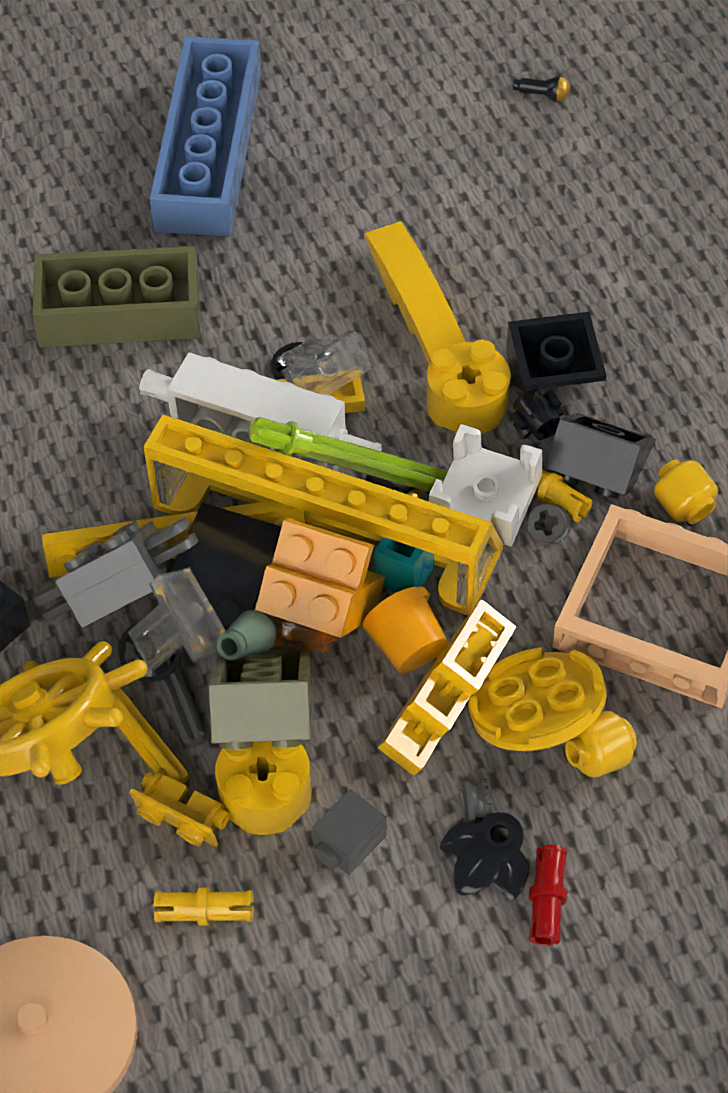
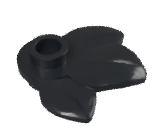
M496 812L483 818L480 823L462 822L447 832L440 844V849L444 853L457 858L453 878L459 895L465 896L477 893L489 887L492 883L495 884L502 895L511 901L521 894L529 876V864L520 850L523 845L524 834L521 824L515 817L508 813ZM496 828H504L509 833L508 838L502 843H496L491 839V833Z

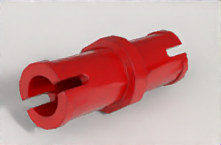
M546 844L543 845V848L538 847L536 849L534 885L530 886L529 900L532 902V919L528 940L533 944L553 946V943L556 945L560 943L562 906L567 902L568 891L563 888L567 850L562 846Z

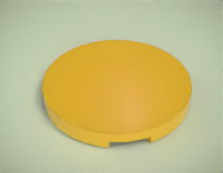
M543 647L515 653L494 664L479 690L473 696H470L468 708L475 730L488 743L506 750L534 751L562 744L585 731L602 712L607 698V690L600 667L588 655L577 650H572L570 653L544 652Z

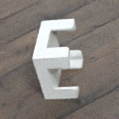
M460 424L453 441V462L443 484L441 480H435L429 494V502L492 522L502 543L512 547L542 477V450L523 444L520 449L521 460L482 448L480 430Z

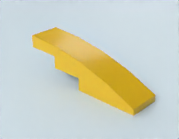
M399 221L366 232L364 238L393 304H398L410 333L416 335L427 362L430 363L431 354L435 350L452 344L466 342L436 278L403 223Z
M481 599L426 673L381 741L378 749L410 774L415 775L421 771L441 737L452 728L470 696L481 687L516 626Z

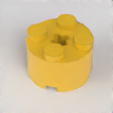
M487 340L456 343L445 348H439L431 354L430 363L427 368L426 406L430 418L436 425L452 430L456 434L460 424L478 429L481 431V434H485L500 424L509 408L511 373L507 361L495 350L493 343Z
M272 741L252 742V747L247 749H221L215 765L219 802L224 804V810L230 813L229 819L239 826L240 829L255 835H273L287 830L304 815L311 802L312 790L309 758L302 744L296 747L278 748L272 746Z

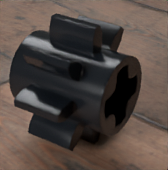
M551 389L544 393V395L539 390L525 391L514 401L513 409L515 412L510 415L514 420L513 426L524 439L531 434L537 440L547 439L556 433L559 420L561 419L560 416L564 414L560 407L562 403Z

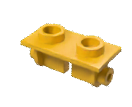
M148 772L144 776L140 786L144 790L143 793L133 788L130 789L129 793L138 807L136 812L146 821L160 826L165 821L177 827L176 833L192 845L200 847L204 841L214 847L218 846L214 830L216 827L222 830L230 818V813L224 810V804L196 790L186 805L181 803L189 790L188 787L161 772L156 774Z

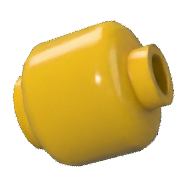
M675 459L665 464L659 470L657 475L660 479L654 487V494L672 520L675 522L687 521L689 524H695L707 517L716 508L717 485L698 461L687 460L680 463L678 459Z
M602 711L595 722L585 731L566 742L565 753L570 764L578 768L583 774L589 777H601L622 769L631 762L634 750L636 749L637 738L628 720L612 711Z

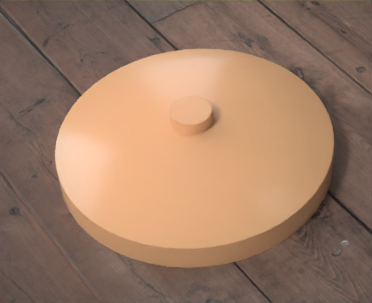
M33 936L0 945V1093H112L128 1070L137 1040V1017L134 1002L128 985L118 969L95 949L72 939L56 936Z

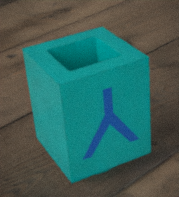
M386 537L382 538L374 550L375 573L386 576L383 587L396 593L406 588L423 586L434 569L433 553Z

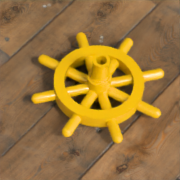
M106 641L98 642L82 658L58 659L40 665L34 660L27 661L23 665V672L0 684V777L31 770L36 777H45L51 772L53 780L58 785L66 784L76 779L81 774L82 767L76 761L71 749L90 736L98 727H117L122 724L124 720L123 712L118 708H112L115 699L114 690L144 677L148 670L147 664L143 660L137 659L104 674L100 665L112 653V647Z

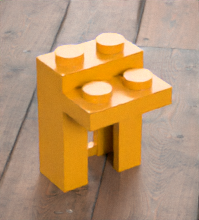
M290 518L283 520L273 562L266 566L255 610L339 638L360 627L366 615L379 603L386 576L367 570L374 545Z

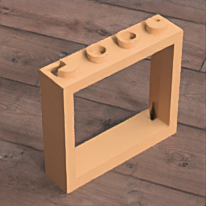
M611 504L555 624L553 648L566 653H570L572 650L580 651L592 658L597 664L723 709L728 696V651L721 668L578 618L614 537L728 576V544L715 537H706L683 529L677 524L665 523L642 515L636 510L624 509Z

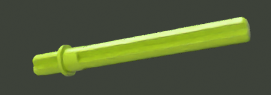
M257 417L249 427V439L253 443L278 449L280 453L289 456L293 453L428 492L431 491L436 479L441 480L443 484L448 473L447 470L301 429L293 421H288L284 424L263 417Z

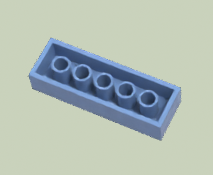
M185 36L150 195L154 232L231 237L261 78L259 41Z

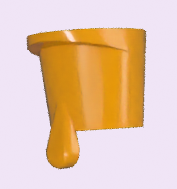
M423 586L406 588L387 597L376 605L362 622V628L401 674L410 673L434 660L436 657L438 658L448 644V640L427 602L430 594Z

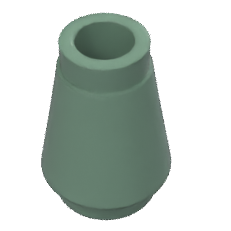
M247 610L218 638L217 649L220 655L227 660L265 653L272 648L277 635L276 624L272 617L266 613L257 610Z

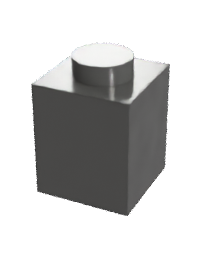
M349 789L312 827L315 855L326 867L335 869L338 866L350 875L386 837V816L353 790Z

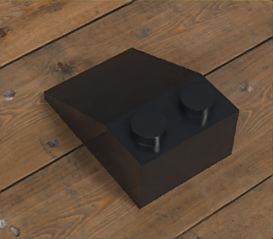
M202 502L187 534L195 533L199 542L178 554L155 613L156 619L166 622L178 633L217 644L218 638L243 612L255 610L266 566L273 562L281 526Z

